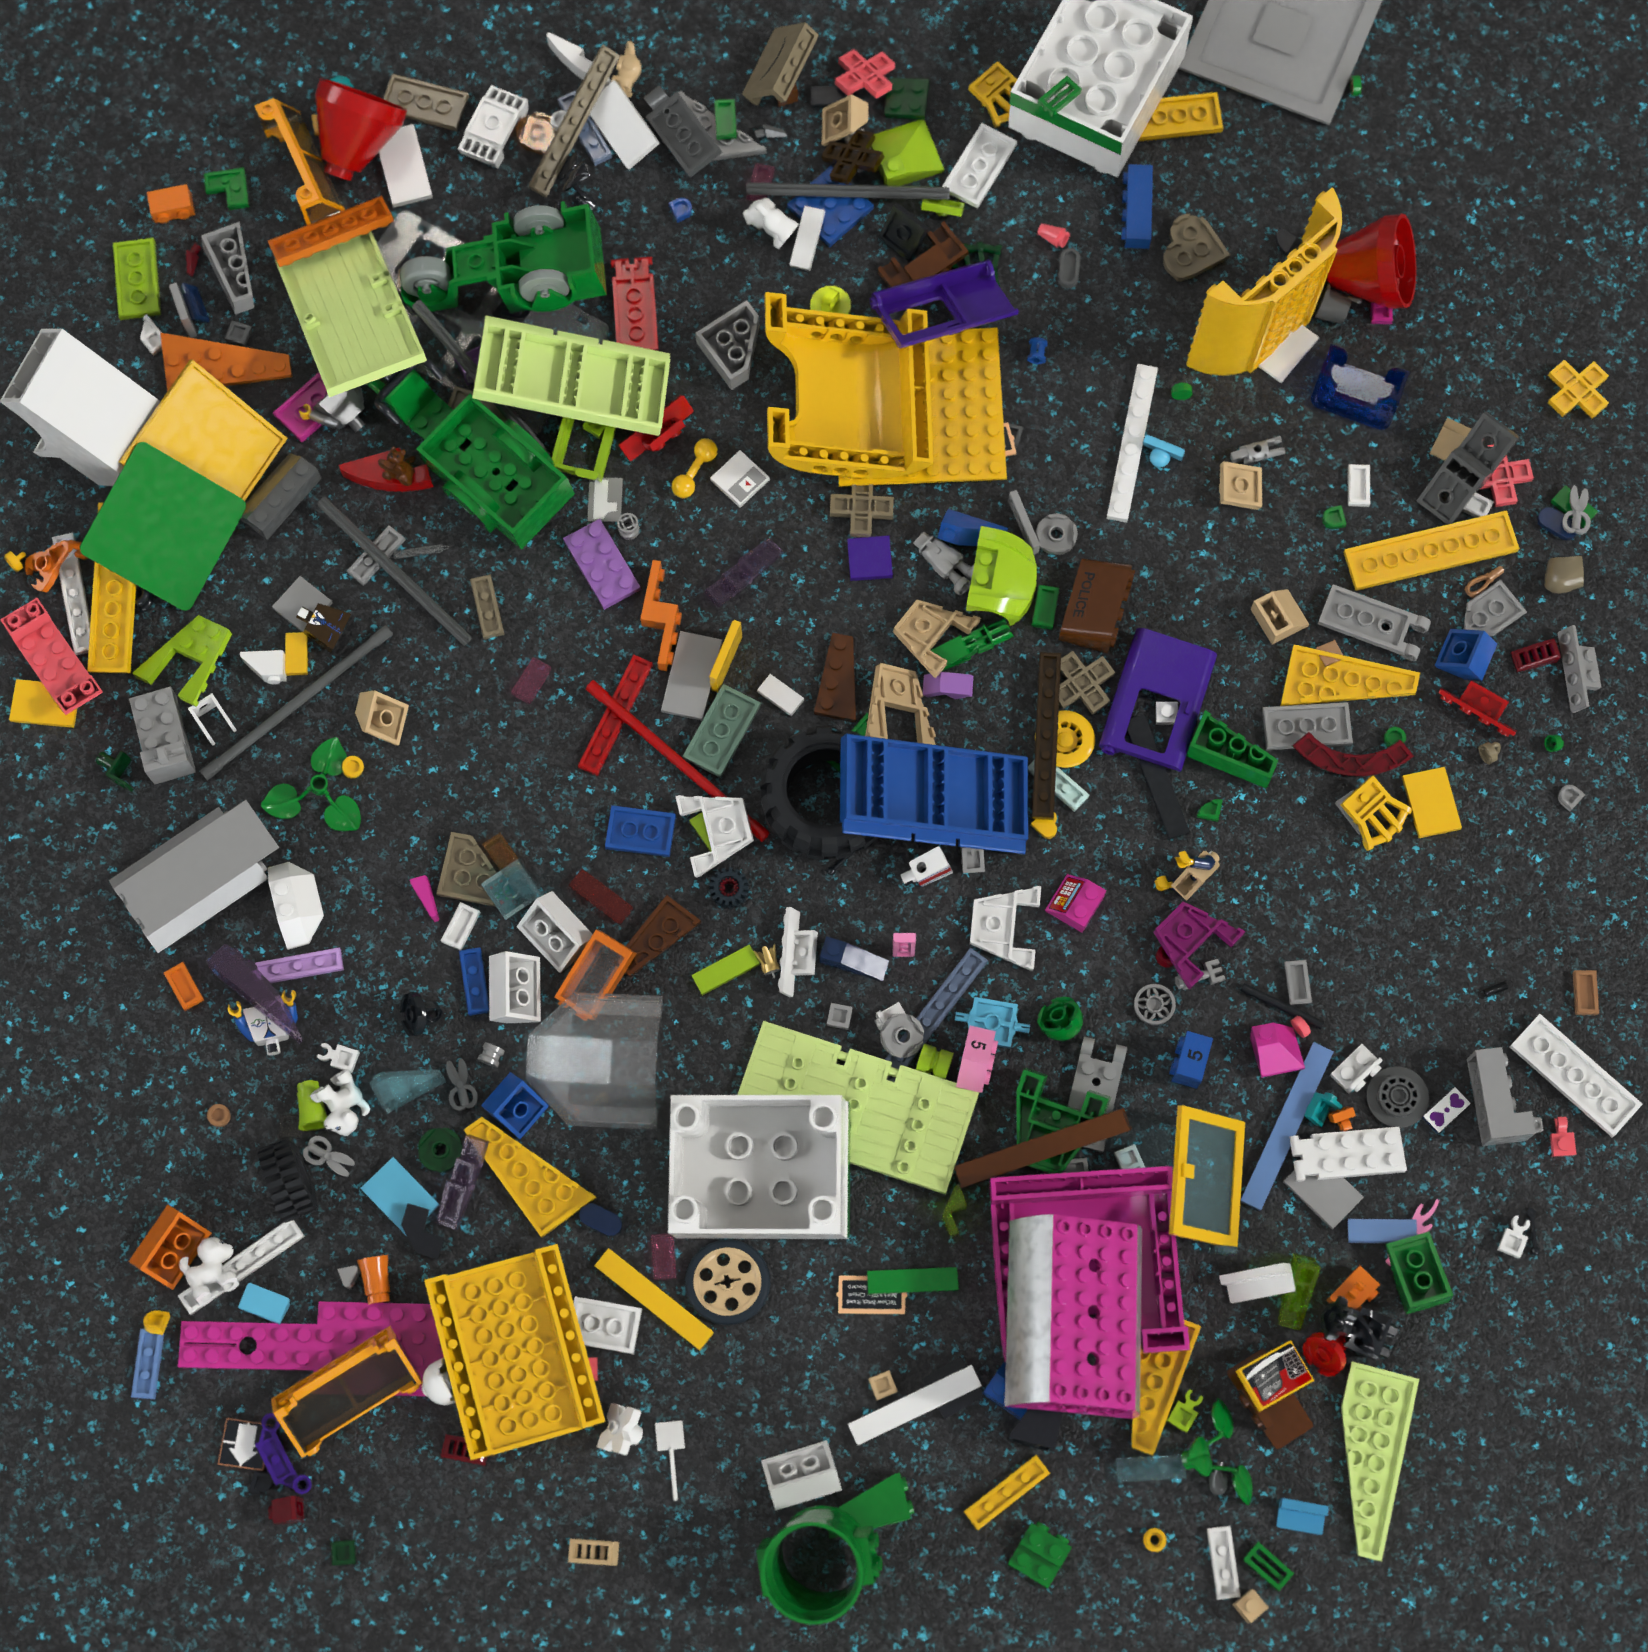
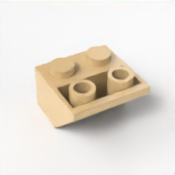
M1288 589L1272 591L1256 599L1251 607L1252 613L1272 645L1309 626L1308 621Z

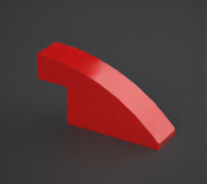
M390 451L339 465L344 478L377 490L407 492L433 487L426 464L414 468L413 482L410 486L402 485L395 478L392 480L383 478L382 473L386 470L378 465L379 459L387 460V455Z

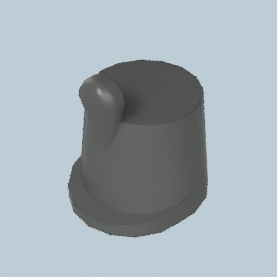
M1327 283L1319 301L1315 318L1343 324L1351 302L1354 301L1361 304L1363 300L1355 296L1342 295L1330 289L1331 284Z

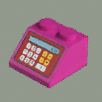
M1067 874L1045 911L1083 933L1104 899L1107 890L1088 879Z

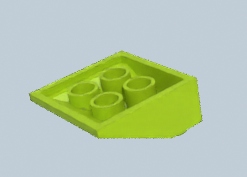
M924 119L874 134L876 139L871 149L883 152L884 159L878 169L885 186H902L944 172L943 165Z

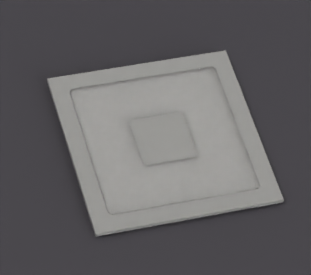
M1208 0L1186 49L1185 57L1178 69L1330 125L1383 0Z

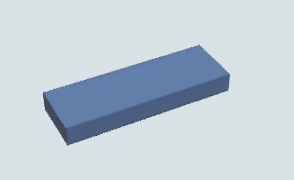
M1348 1219L1347 1221L1348 1243H1391L1417 1235L1416 1219Z
M140 1328L131 1392L132 1398L155 1400L164 1334H153Z

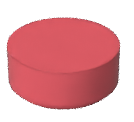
M1296 1016L1290 1021L1294 1030L1302 1038L1311 1033L1308 1024L1302 1017Z

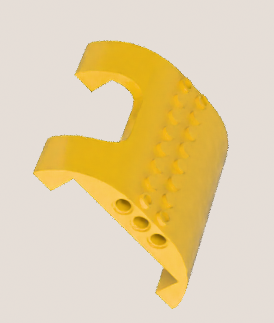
M765 292L766 336L770 343L790 359L794 367L796 382V417L794 420L789 421V409L767 408L768 450L772 457L779 463L795 470L854 478L897 477L931 466L933 464L928 341L900 349L881 318L790 308L786 305V294ZM907 309L900 320H893L901 334L928 328L927 311Z

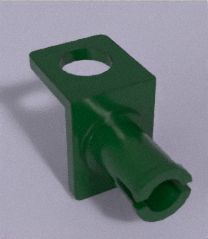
M103 751L100 752L99 755L103 759L97 756L96 764L108 769L105 775L112 782L132 792L134 789L128 783L119 779L131 762V758L123 751H120L116 759Z

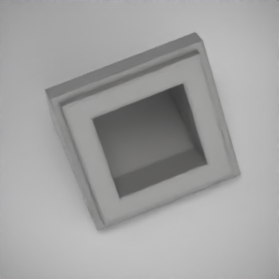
M354 1265L338 1269L343 1285L348 1289H352L361 1273L359 1267Z

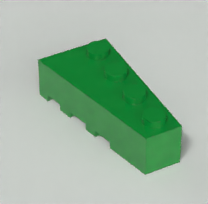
M1206 710L1186 755L1196 761L1266 789L1278 763L1275 757L1256 744L1252 745L1243 735L1233 732L1227 727V724L1221 720L1217 721Z

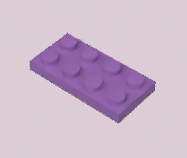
M601 519L563 538L564 543L604 610L641 590L640 585Z

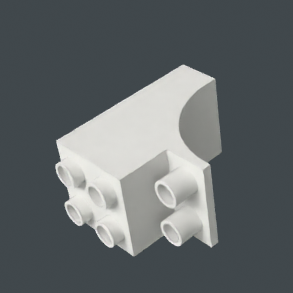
M63 329L40 330L0 400V403L25 420L42 437L34 450L35 454L39 457L61 458L93 482L102 486L114 485L124 467L119 463V460L161 402Z

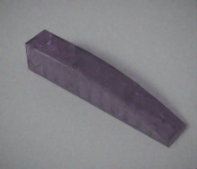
M225 943L206 960L211 972L299 1044L303 1042L284 1001L271 983L257 970V965L251 959H244L242 953L236 947L232 949Z

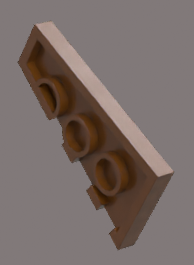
M832 632L815 705V715L856 723L852 636Z
M666 895L626 945V947L637 954L625 974L629 977L633 976L698 926L701 920ZM620 954L612 962L614 966H620Z

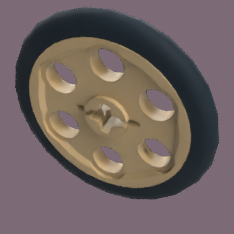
M732 1239L718 1240L700 1249L692 1258L685 1276V1291L694 1310L704 1319L720 1325H736L756 1315L763 1307L770 1289V1273L761 1254L752 1246ZM720 1254H727L730 1257L728 1265L720 1266L717 1263V1258ZM748 1261L751 1264V1270L748 1273H741L738 1270L740 1262ZM703 1269H710L713 1272V1277L709 1281H703L700 1278V1272ZM726 1276H729L730 1280L741 1279L731 1283L730 1288H726V1285H715L725 1281ZM751 1283L755 1286L756 1289L753 1295L747 1296L743 1293L742 1289L745 1284ZM714 1291L717 1294V1299L714 1303H707L704 1300L706 1292ZM734 1298L738 1301L736 1310L730 1311L725 1307L728 1299Z

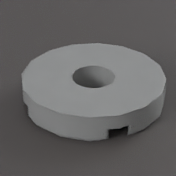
M1056 513L1049 514L1037 525L1035 534L1043 551L1052 555H1062L1074 547L1078 532L1075 523L1069 517ZM1059 530L1062 533V537L1053 538L1051 532Z
M904 1013L895 1014L889 1017L882 1025L880 1032L881 1043L884 1049L892 1056L898 1058L911 1057L919 1051L923 1044L924 1029L920 1021L914 1016ZM904 1029L907 1032V1039L900 1042L898 1040V1033Z

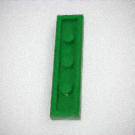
M957 1267L867 1271L868 1295L958 1291Z

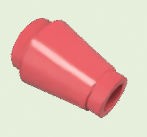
M1043 223L1037 232L1039 236L1057 248H1063L1069 239V232L1065 228Z

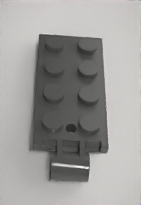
M659 85L644 97L653 110L646 116V119L690 178L722 153L721 149L678 92L668 97Z

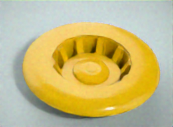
M1061 710L1058 713L1056 766L1062 768L1075 767L1086 761L1091 755L1095 746V733L1085 717L1073 711Z

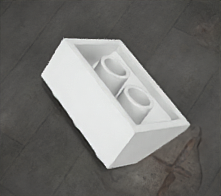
M553 891L537 898L516 926L559 973L563 972L579 958L593 935Z
M508 951L489 956V1021L501 1023L541 1022L540 957Z
M827 1440L761 1460L775 1511L842 1490Z

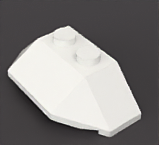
M290 862L268 867V883L278 924L287 949L310 944L314 933L324 917L314 874Z

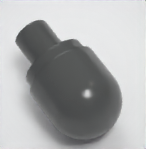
M1215 1462V1465L1224 1466V1463ZM1214 1470V1473L1211 1472L1209 1476V1489L1214 1495L1224 1494L1228 1484L1227 1474L1223 1473L1222 1470Z

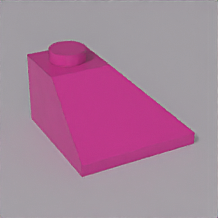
M1277 1023L1252 1027L1250 1040L1261 1077L1305 1069L1293 1027Z

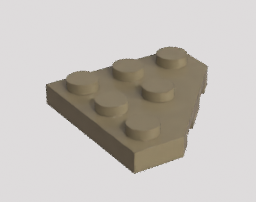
M451 832L437 896L498 907L484 886L485 883L498 874L473 836Z

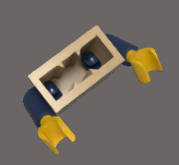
M1186 851L1179 852L1180 857H1175V860L1180 868H1187L1177 879H1172L1171 882L1167 881L1166 876L1157 877V880L1154 881L1157 890L1164 891L1171 888V890H1176L1187 901L1220 866L1218 863L1220 858L1217 853L1203 851L1198 857H1191L1189 859Z

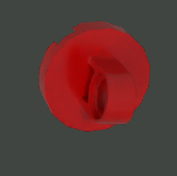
M1313 1333L1303 1344V1354L1309 1365L1313 1363L1319 1368L1317 1370L1318 1373L1325 1376H1335L1346 1364L1344 1353L1346 1348L1343 1346L1345 1342L1344 1335H1340L1336 1340H1327L1324 1338V1333Z

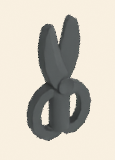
M461 1058L459 1059L458 1073L453 1063L447 1061V1074L451 1082L456 1086L449 1094L450 1105L456 1111L474 1108L478 1102V1093L473 1086L467 1084L468 1069L465 1061ZM466 1090H470L473 1094L471 1103H469ZM456 1093H458L461 1106L455 1104L454 1096Z

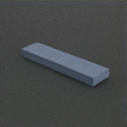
M572 91L557 99L562 110L567 112L577 93L576 91ZM589 115L578 138L592 163L596 166L613 157Z

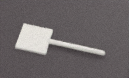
M682 1420L655 1423L657 1451L669 1450L674 1501L678 1500L674 1449L685 1448Z

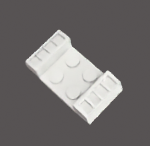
M491 85L486 95L482 97L465 130L464 137L458 147L460 153L499 168L504 159L503 148L517 121L523 122L528 112V99Z

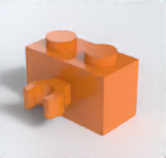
M1359 1266L1326 1301L1330 1304L1336 1301L1339 1296H1342L1348 1300L1347 1305L1349 1308L1357 1310L1366 1299L1369 1302L1374 1299L1379 1293L1376 1289L1380 1284Z

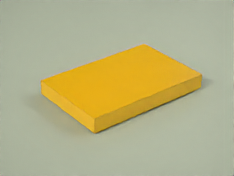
M732 621L709 675L711 690L717 693L723 684L742 639V628L739 621Z
M16 679L9 716L10 722L74 728L77 709L65 715L41 681Z
M1445 767L1402 776L1409 806L1413 809L1411 813L1418 838L1461 830V822Z

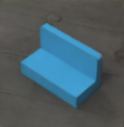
M1281 1498L1279 1499L1276 1526L1283 1529L1322 1535L1325 1516H1328L1329 1506Z

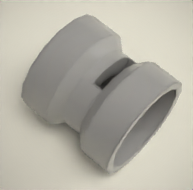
M632 513L620 515L617 521L620 536L625 540L636 538L640 531L637 517Z

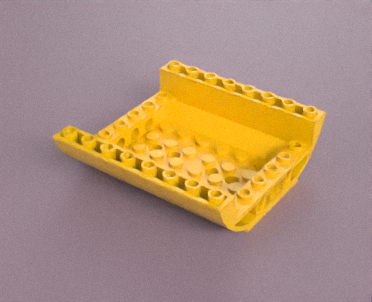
M1333 187L1327 192L1322 191L1316 197V204L1312 208L1313 212L1308 219L1309 224L1305 227L1306 232L1301 238L1302 243L1299 245L1298 250L1296 248L1288 254L1287 260L1283 263L1278 262L1267 277L1263 275L1256 282V286L1252 290L1248 288L1239 296L1224 281L1218 285L1213 284L1207 290V297L1203 302L1204 307L1201 309V316L1198 319L1199 323L1195 329L1196 334L1193 336L1194 340L1190 346L1191 350L1187 355L1186 365L1188 367L1210 375H1234L1245 371L1252 373L1289 336L1290 332L1293 333L1301 325L1305 327L1310 323L1338 250L1335 246L1340 236L1342 211ZM1279 281V282H1281L1283 285H1282V286H1278V285H1276L1274 282Z

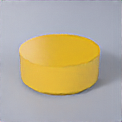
M349 756L344 759L342 772L346 777L357 778L363 772L364 764L359 757Z

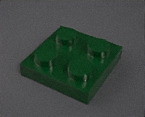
M889 78V81L892 83V90L887 92L885 118L925 120L929 79Z

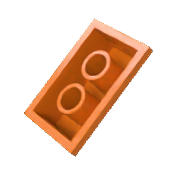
M167 1204L129 1262L173 1290L184 1275L179 1268V1261L183 1257H189L188 1265L190 1266L198 1254L197 1248L204 1239L209 1238L211 1232Z

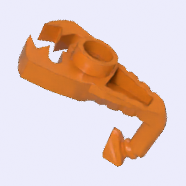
M63 540L52 545L45 552L40 551L27 557L25 560L26 574L32 576L33 570L40 571L39 574L44 578V580L36 578L37 585H31L36 590L47 593L55 583L62 563L73 549L77 550L74 553L75 557L86 560L87 557L80 552L81 542Z

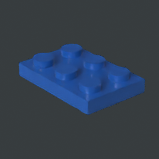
M611 805L605 849L670 857L676 814Z

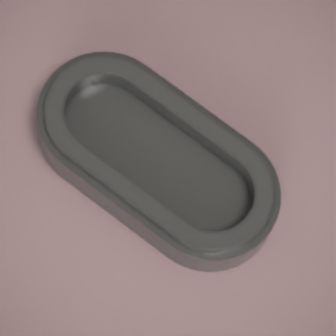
M1067 248L1061 252L1058 271L1059 284L1063 288L1070 289L1077 285L1080 269V254L1073 248Z

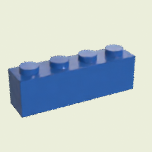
M1128 164L1127 172H1123V184L1126 185V190H1123L1122 203H1126V209H1122V221H1125V228L1122 227L1121 240H1125V248L1149 249L1153 165Z

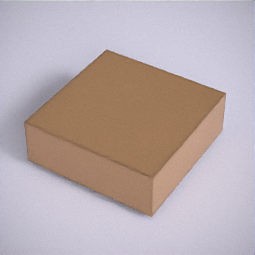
M1335 640L1316 648L1317 650L1343 655ZM1319 655L1325 667L1341 661V659Z

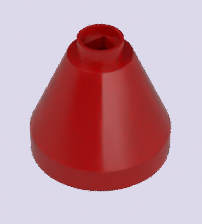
M320 78L315 92L321 158L327 161L324 172L351 181L354 171L361 172L403 126L408 110L375 95Z
M1405 214L1385 215L1337 242L1335 247L1338 250L1325 281L1329 282L1332 288L1388 309L1408 308L1411 305L1416 286V251L1411 224Z

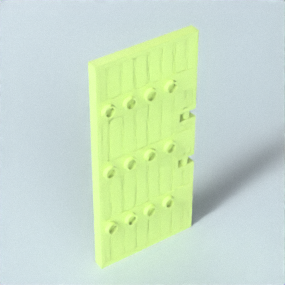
M371 231L366 235L354 237L348 242L334 245L328 250L314 253L308 258L296 260L287 266L279 267L275 260L329 398L427 361Z
M763 1021L737 1095H842L851 1104L850 1164L946 1195L980 1092L956 1087L957 1083L903 1065H900L899 1069L893 1068L890 1061L850 1049L849 1053L843 1052L840 1045ZM838 1059L846 1061L844 1066L837 1064ZM888 1075L895 1077V1082L887 1080Z

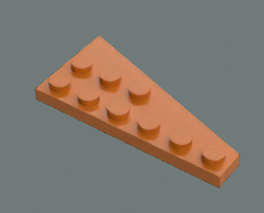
M160 333L167 392L189 360H194L224 386L293 377L290 356L288 354Z

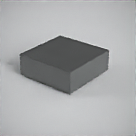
M232 320L225 340L226 342L245 347L253 329L249 325Z

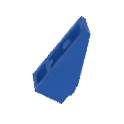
M948 509L942 520L937 539L956 545L977 546L981 526L1006 532L1008 528Z

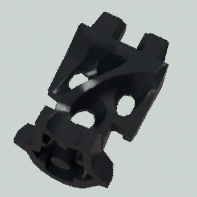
M1339 1296L1336 1301L1326 1306L1320 1319L1325 1339L1336 1340L1340 1335L1346 1336V1340L1343 1343L1345 1348L1374 1359H1379V1357L1387 1359L1389 1357L1390 1347L1384 1345L1386 1336L1394 1338L1398 1331V1327L1391 1323L1392 1318L1363 1307H1359L1357 1310L1349 1308L1347 1305L1348 1300L1342 1296ZM1364 1315L1369 1317L1368 1323L1363 1318ZM1355 1338H1359L1362 1340V1344L1360 1346L1355 1345Z

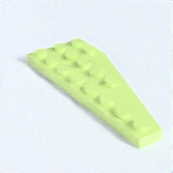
M1351 1362L1341 1411L1357 1556L1381 1562L1419 1379Z

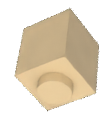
M1254 1589L1248 1590L1232 1604L1247 1623H1252L1269 1608Z

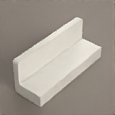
M1288 1263L1219 1276L1221 1285L1227 1286L1230 1303L1259 1299L1296 1290L1291 1264Z

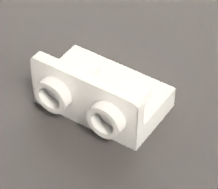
M1361 1044L1330 1076L1348 1094L1353 1090L1358 1092L1366 1084L1364 1079L1368 1075L1373 1077L1381 1069L1379 1064L1383 1060L1380 1057L1377 1059Z

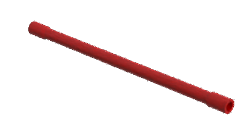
M592 680L587 685L585 690L607 706L712 798L727 797L611 697L595 680ZM748 815L752 834L763 842L770 832L757 820Z

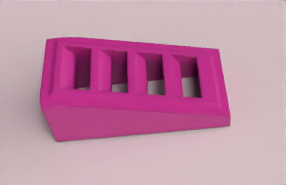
M423 875L410 879V884L434 922L439 921L428 877Z

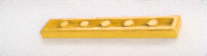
M608 1248L594 1265L698 1350H701L714 1334L711 1329L611 1249Z

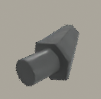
M765 124L762 125L763 128L754 131L756 139L766 136L767 139L787 137L785 130Z

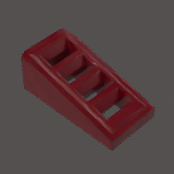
M1554 638L1510 653L1517 673L1557 663L1561 658ZM1537 651H1541L1543 659H1540ZM1528 653H1532L1534 662H1531V659H1530V656H1529ZM1520 655L1524 656L1525 665L1522 664Z
M445 1435L440 1457L486 1466L488 1456L475 1460H470L469 1457H466L467 1445L464 1437ZM451 1440L455 1441L453 1453L448 1454ZM460 1442H463L464 1445L461 1456H458L457 1453Z

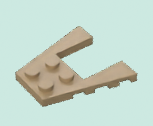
M883 663L876 666L865 736L888 739L886 706L914 713L917 743L936 745L934 741L936 734L934 728L930 727L927 719L929 712L923 706L921 700L923 693L916 671Z

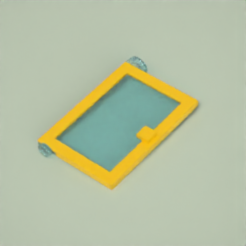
M1183 1105L1177 1106L1169 1234L1217 1245L1215 1246V1254L1235 1256L1238 1253L1245 1122L1241 1121L1240 1115H1228V1117Z

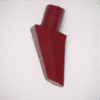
M194 244L190 251L186 250L185 252L186 272L191 277L194 275L199 258L197 254L201 250L198 244Z

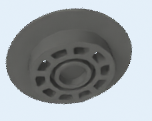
M1394 1066L1379 1071L1372 1078L1367 1089V1102L1372 1114L1380 1122L1391 1127L1404 1128L1417 1123L1425 1115L1429 1105V1092L1425 1082L1417 1073L1405 1067Z

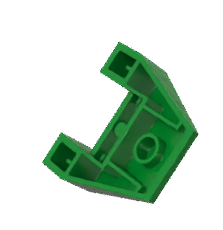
M1025 1068L1017 1088V1144L1104 1115L1107 1112L1111 1097L1089 1090L1087 1091L1082 1109L1073 1108L1042 1097L1048 1075ZM1082 1147L1028 1166L1050 1174L1062 1173Z

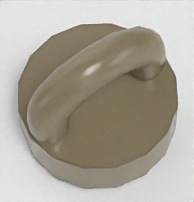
M1485 742L1480 745L1478 750L1482 760L1487 764L1497 761L1501 750L1500 743L1494 742L1491 744L1490 742Z

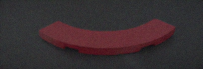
M1307 732L1292 745L1301 756L1317 767L1347 776H1370L1384 773L1397 768L1414 757L1401 740L1378 752L1362 755L1335 751L1318 741L1310 732Z

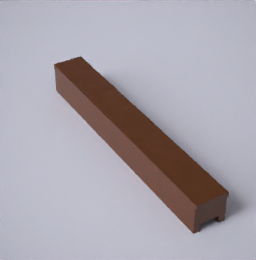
M1121 1108L957 1164L954 1167L960 1182V1188L1130 1131L1132 1126L1129 1124L1125 1109Z

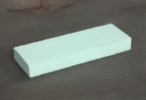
M1034 761L1028 766V772L1033 776ZM1056 766L1055 795L1075 812L1087 800L1089 794Z

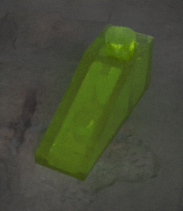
M1293 1253L1290 1264L1296 1290L1283 1294L1278 1324L1301 1330L1321 1268L1315 1258Z

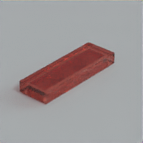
M581 869L569 884L572 890L619 925L623 923L634 909L633 906L584 869Z

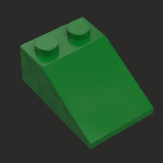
M1430 1232L1386 1244L1397 1291L1406 1314L1448 1303L1451 1300L1453 1293Z

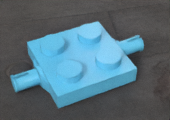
M974 997L973 1008L970 1013L956 1012L955 1021L967 1022L968 1029L969 1026H975L996 1031L994 1040L998 1041L997 1047L1011 1049L1012 1038L1016 1031L1029 1034L1030 1024L1017 1022L1018 1004Z

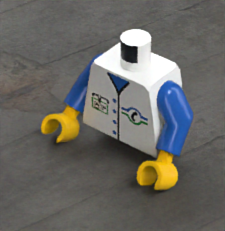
M284 990L281 995L282 1001L243 1009V1013H241V1003L236 1001L239 1008L232 1010L228 1004V1012L234 1016L239 1031L249 1041L255 1042L258 1046L266 1045L267 1055H276L281 1053L279 1042L289 1039V1034L293 1032L298 1020L296 1003L293 1002L296 992L292 990V998H288Z

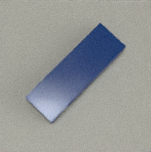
M481 948L459 951L468 1015L489 1013V997Z

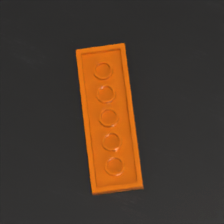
M379 196L268 241V244L279 267L287 266L301 258H308L314 253L328 250L339 243L348 242L359 235H366L379 227H386L389 223L394 222V219L382 196Z

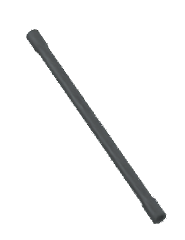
M386 625L380 628L347 657L226 752L200 770L201 774L207 781L216 775L240 753L375 647L380 646L393 635Z

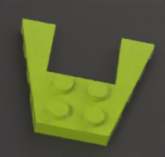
M198 615L132 674L137 679L151 685L176 652L200 663V667L178 694L181 700L197 707L200 693H204L208 685L206 681L210 673H214L216 668L215 662L218 656H222L232 633L229 629Z

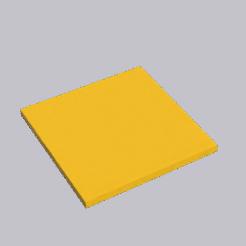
M189 360L121 457L119 463L124 466L136 444L146 442L245 501L288 438L194 360Z

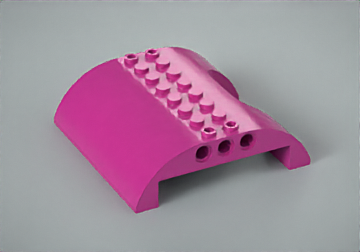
M1172 1166L990 1178L991 1226L1001 1343L1005 1362L1010 1221L1023 1217L1049 1214L1138 1224L1142 1228L1143 1353L1190 1350L1188 1326H1184L1176 1236L1169 1234L1173 1180ZM1090 1260L1088 1264L1089 1269L1092 1272H1096L1097 1264ZM1090 1306L1088 1308V1315H1096V1310Z

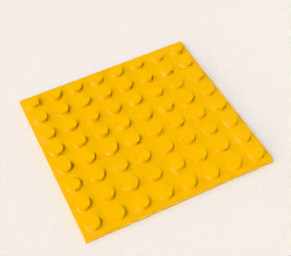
M998 328L967 329L956 334L928 341L933 464L911 474L890 478L838 476L839 487L855 484L856 486H865L869 484L890 485L1007 480Z

